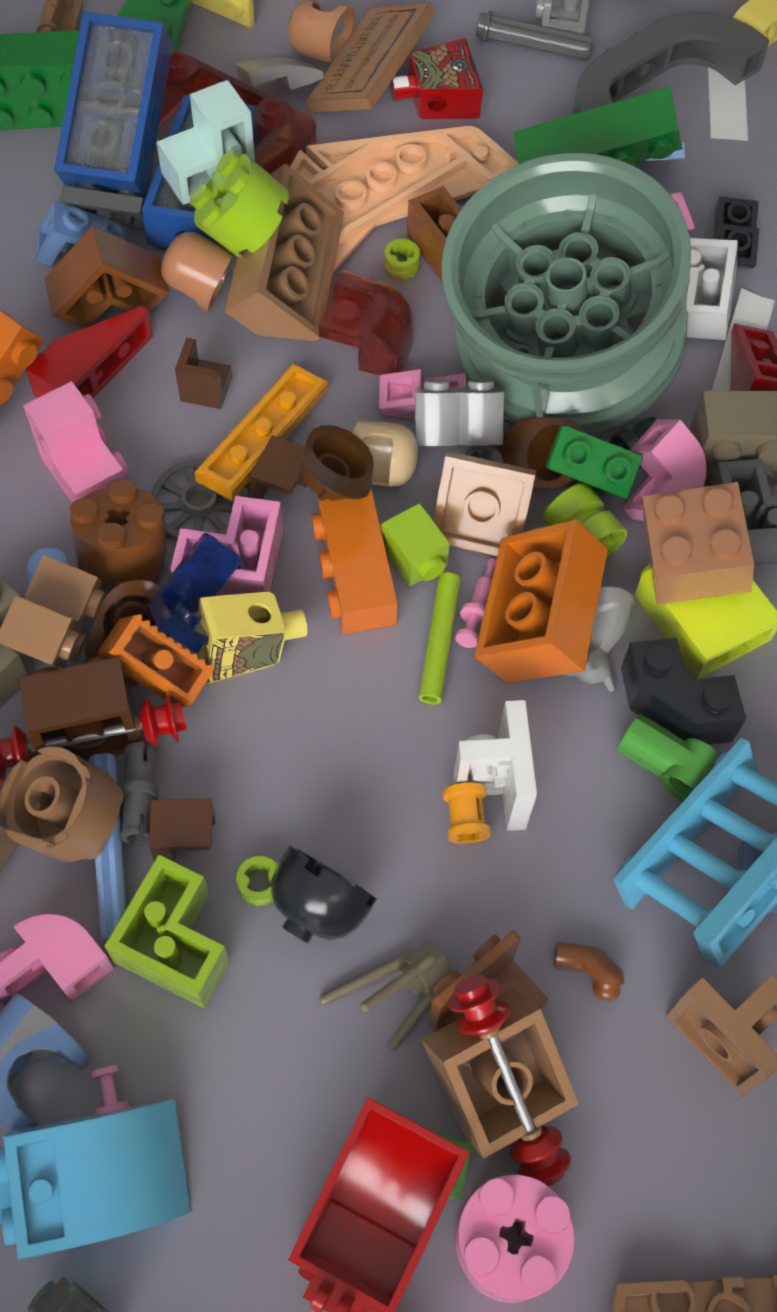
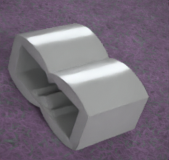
M445 379L424 380V387L415 388L414 435L417 439V444L421 446L503 445V389L501 387H494V380L490 379L468 380V387H450V380Z

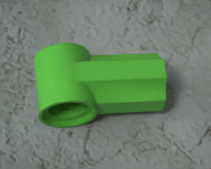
M639 714L632 722L617 748L618 752L660 777L662 787L681 801H684L709 774L717 758L720 756L707 743L694 738H687L684 741L642 714Z

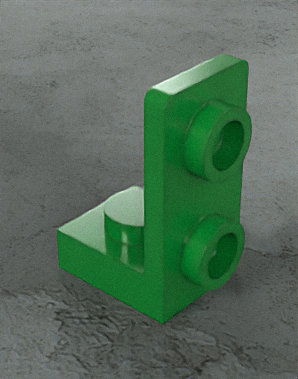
M561 426L548 457L546 468L593 486V491L610 497L627 499L643 456L568 426Z

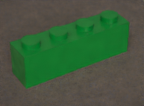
M670 86L513 131L518 164L548 155L586 153L611 157L633 165L635 162L649 158L663 159L673 154V152L683 149Z

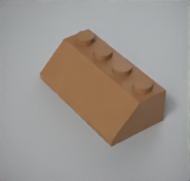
M285 163L271 173L289 192L288 204L281 200L277 211L283 218L275 232L262 247L253 253L245 249L241 251L243 257H237L225 313L256 335L315 342L321 339L344 212Z

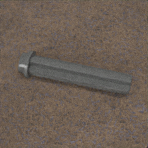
M488 11V14H480L476 36L482 37V42L492 39L587 60L590 57L593 46V38L590 36L493 16V11Z

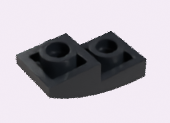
M719 196L716 204L714 239L738 240L737 266L755 268L759 228H756L759 201Z

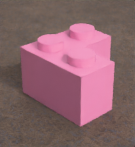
M72 381L23 405L40 457L71 502L83 498L95 490L109 487L115 480L126 479L125 477L130 474L122 455L118 451L111 453L106 446L108 440L101 426L96 421L101 418V414L95 401L89 394L82 396Z
M235 496L227 534L180 528L170 568L176 595L200 599L211 596L270 592L283 534L281 502Z

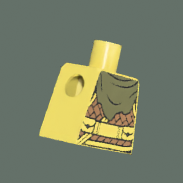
M271 592L200 598L194 646L198 659H205L206 665H213L214 671L206 684L273 666L280 661L284 641L307 636V622L304 612L299 609L281 613L276 597Z

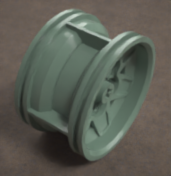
M562 153L532 159L502 172L487 182L467 201L454 220L446 238L441 266L442 282L448 309L456 326L457 345L464 373L467 374L468 380H494V387H501L503 389V421L513 426L523 419L533 417L566 418L574 420L583 429L584 433L594 436L617 429L633 421L651 408L667 391L678 373L684 357L687 340V293L691 269L690 235L680 208L666 189L650 175L626 162L597 154ZM612 253L619 255L628 263H630L633 267L629 268L627 263L622 259L612 257ZM607 285H617L615 288H605ZM497 288H499L506 295L504 299L505 305L490 308ZM523 310H533L532 312L527 314L519 313ZM643 319L638 329L634 332L629 323ZM599 322L607 323L606 326L602 327L592 326L593 324ZM554 335L562 337L559 340L549 339L551 336Z

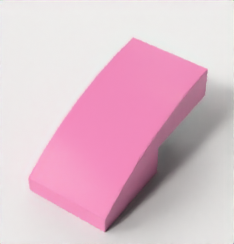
M421 369L380 375L379 411L381 415L414 419L415 388L424 387V380H429L424 378ZM466 373L429 378L450 380V387H468Z

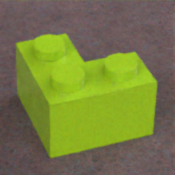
M158 855L104 946L112 961L120 967L203 1009L207 1006L230 964L224 945L191 929L210 897L205 877Z

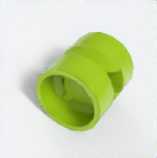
M585 483L572 486L561 493L548 506L543 515V522L546 526L577 519L608 548L606 559L617 551L627 537L625 527L612 512L603 511V501Z

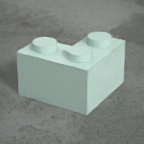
M228 80L190 94L194 127L157 141L161 173L183 205L190 203V199L198 186L203 183L208 184L217 172L216 169L220 159L228 151L232 150L237 155L245 154L255 161L251 111Z

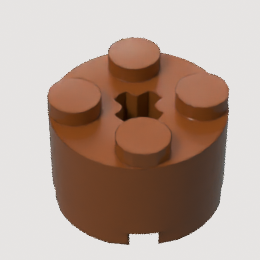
M119 479L113 481L109 487L95 490L83 498L72 502L70 506V523L78 569L103 581L101 586L107 587L106 582L122 583L135 579L151 581L162 572L167 555L164 509L156 497L147 491L137 488L136 484L131 480Z

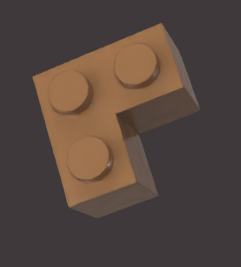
M43 554L24 598L16 595L13 598L0 628V644L53 666L66 668L69 660L75 663L86 642L87 636L81 634L87 617H96L99 607L105 598L106 592L100 590L103 581L94 575Z

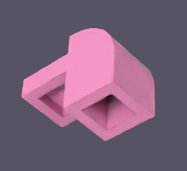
M657 419L629 450L643 456L640 465L649 474V477L622 506V509L632 520L644 521L642 496L704 486L706 459L703 449L680 419Z
M55 914L33 916L13 926L25 943L17 949L9 948L0 954V1001L6 1005L15 993L20 994L49 972L73 1003L113 971L114 968L106 954L90 934L76 921Z

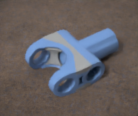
M18 993L14 994L0 1012V1123L13 1130L39 1125L26 1115L28 1111L23 1107L18 1096L19 1080L23 1072L32 1063L44 1058H54L64 1063L68 1060L73 1065L82 1069L91 1058L50 1015Z

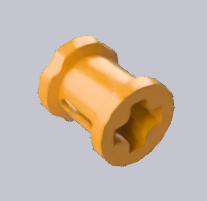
M470 782L454 784L445 788L442 795L444 802L449 805L451 828L448 829L447 833L448 841L455 844H468L489 839L491 837L490 825L485 824L483 799L487 796L485 785Z

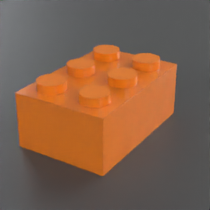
M577 519L501 538L474 658L506 683L585 671L608 548Z

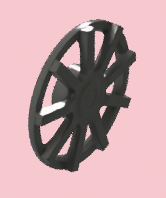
M191 459L172 466L159 477L152 489L151 494L157 499L161 487L181 498L180 501L161 503L164 512L183 510V513L170 524H167L165 521L167 538L171 537L178 540L180 532L178 529L190 518H194V530L202 531V522L207 518L218 529V531L212 533L227 534L228 525H225L215 512L231 513L233 504L220 502L219 500L224 498L223 496L195 481V473L192 466L201 465L206 459ZM185 468L189 484L184 488L168 480L171 475ZM246 485L241 491V496L250 498Z

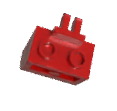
M367 1097L288 1261L300 1267L299 1275L310 1282L302 1297L311 1302L310 1308L316 1312H322V1310L327 1312H396L470 1152Z

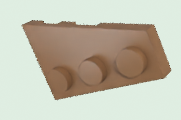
M777 1274L761 1278L736 1276L722 1277L720 1280L686 1282L684 1279L617 1283L612 1290L609 1312H777Z

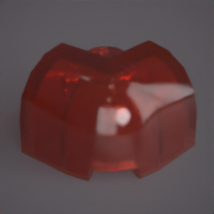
M342 270L333 282V296L318 325L319 337L359 348L358 370L378 376L402 372L412 349L414 318L411 307L400 290L384 281Z

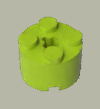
M231 150L222 156L217 165V172L208 184L203 183L196 188L190 199V205L196 208L194 222L199 229L236 257H243L241 251L245 249L251 253L257 251L275 232L283 218L277 212L281 200L288 204L289 192L282 183L245 154L237 155Z

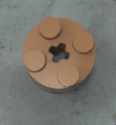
M45 747L37 750L40 754L30 761L21 760L8 774L0 793V814L5 816L8 829H4L8 836L23 846L62 862L97 858L104 850L105 842L116 826L120 805L124 798L122 788L115 783L106 771L61 747Z

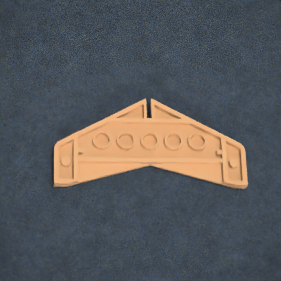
M461 126L306 146L307 155L299 150L290 167L344 212L334 273L376 226L407 217L408 200L442 186L446 188L455 201L472 196L491 179L518 165V161L482 130L473 126Z

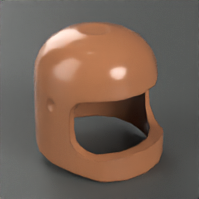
M316 0L299 3L293 10L288 23L290 46L297 54L303 57L331 64L354 31L355 10L351 6L339 4L334 10L324 12L321 11L320 3ZM343 16V30L339 35L333 36L335 28Z
M184 232L170 243L161 264V274L168 286L193 298L198 303V308L208 313L221 290L234 254L196 232Z

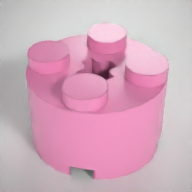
M506 1175L487 1181L470 1197L458 1218L454 1245L460 1266L475 1289L497 1301L518 1303L548 1292L561 1280L570 1265L575 1238L569 1208L550 1187L531 1177ZM512 1225L520 1228L519 1236L526 1240V1246H521L514 1254L507 1251L508 1241L499 1237L500 1231L506 1232Z

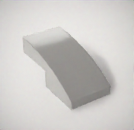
M269 57L236 64L239 79L252 88L276 79L277 83L291 91L324 79L323 71L309 63L296 59Z

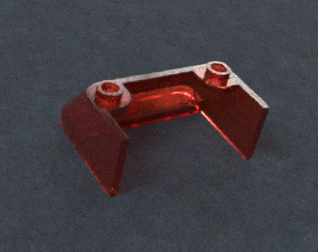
M172 52L159 126L180 106L184 94L190 95L228 80L245 104L256 106L253 112L254 123L262 131L264 139L254 149L255 162L269 174L285 163L290 167L299 150L307 154L306 146L315 145L317 141L316 122L309 115L187 54Z

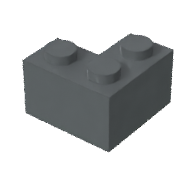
M763 460L718 462L709 486L738 482L754 565L777 563V496L772 497Z

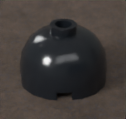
M291 845L288 846L280 859L272 877L271 895L274 905L287 918L282 927L309 943L313 935L327 940L346 937L357 930L377 901L376 897L357 884L355 886L351 885V882L345 879L343 875Z

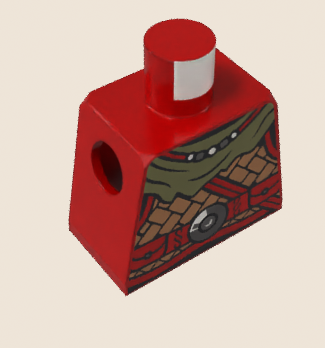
M466 38L413 51L409 57V75L395 76L390 82L393 101L413 99L418 116L423 120L480 118L483 87Z

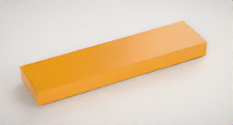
M292 364L195 471V481L233 501L235 496L249 483L250 474L271 436L274 435L286 440L328 392V381Z

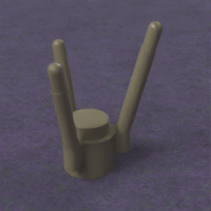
M427 941L418 949L414 950L410 947L397 958L322 994L319 1000L322 1004H328L398 970V977L376 991L360 1005L361 1011L368 1012L405 986L415 996H418L421 992L424 993V996L388 1043L390 1050H396L431 1006L430 1002L436 996L433 993L434 987L453 970L442 951L435 944Z

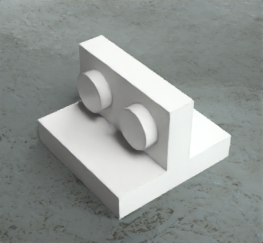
M526 700L505 701L497 739L493 735L480 734L472 736L466 741H459L453 773V785L470 782L485 785L487 795H503L506 831L526 830L537 796Z

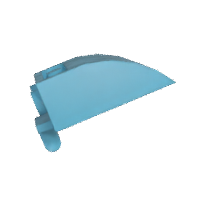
M175 1098L9 1131L3 1137L4 1147L0 1148V1224H2L5 1246L16 1244L18 1260L127 1235L176 1219L191 1212Z

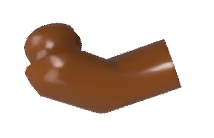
M556 942L554 953L555 968L586 972L594 980L592 985L593 993L599 999L611 1001L619 997L620 985L624 984L623 971L602 949L594 946Z

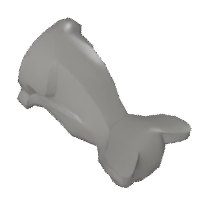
M609 586L600 588L585 671L565 674L566 676H576L581 682L588 684L604 682L609 692L616 691V680L607 654L627 629L631 608L635 605L634 595L619 587Z

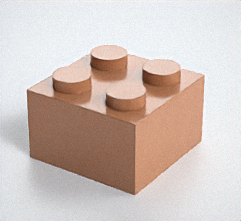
M738 482L642 496L644 529L657 605L752 592L754 560Z

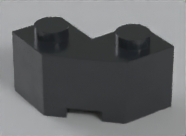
M677 638L630 643L621 666V672L631 711L637 715L642 714L647 718H651L684 741L687 738H694L708 745L733 742L746 720L735 675L687 680Z

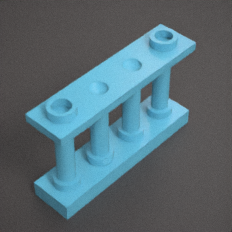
M740 738L729 751L722 753L717 758L709 774L634 856L628 857L622 863L618 874L613 878L624 905L631 910L648 894L696 926L693 934L703 959L718 969L726 963L777 903V833L772 835L724 807L741 787L777 806V783L756 772L757 768L750 743L743 738ZM712 822L759 850L762 854L748 870L739 871L696 845L693 841ZM678 858H681L727 887L729 892L716 907L707 909L662 880L661 877Z

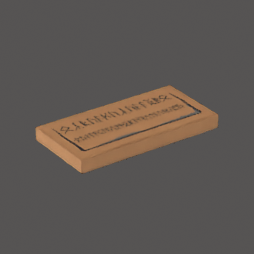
M431 2L369 8L324 73V79L319 80L305 102L310 112L373 110L433 19L435 12Z

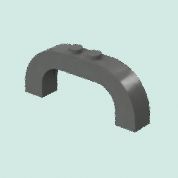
M689 12L663 18L642 31L634 33L630 38L617 46L607 49L584 69L578 81L572 114L614 103L666 70L678 65L695 64L709 67L736 86L761 70L770 40L748 24L720 14Z

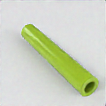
M451 572L441 573L438 577L418 697L421 702L431 705L442 702L461 583L460 576Z

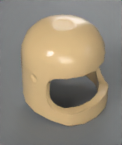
M358 419L353 434L358 436L368 446L373 456L372 484L398 487L407 483L412 478L417 465L418 444L414 433L404 425Z

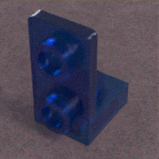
M209 533L202 534L147 604V608L158 629L190 650L198 653L209 639L199 622L202 619L198 612L200 598L215 596L242 563L241 556Z

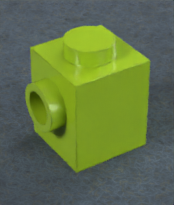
M420 503L381 523V533L386 555L409 587L422 580L431 581L435 579L447 567L450 543Z

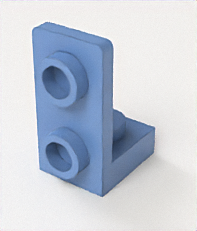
M54 200L37 229L36 262L52 266L59 253H65L69 244H76L92 226L131 243L130 228L116 221Z

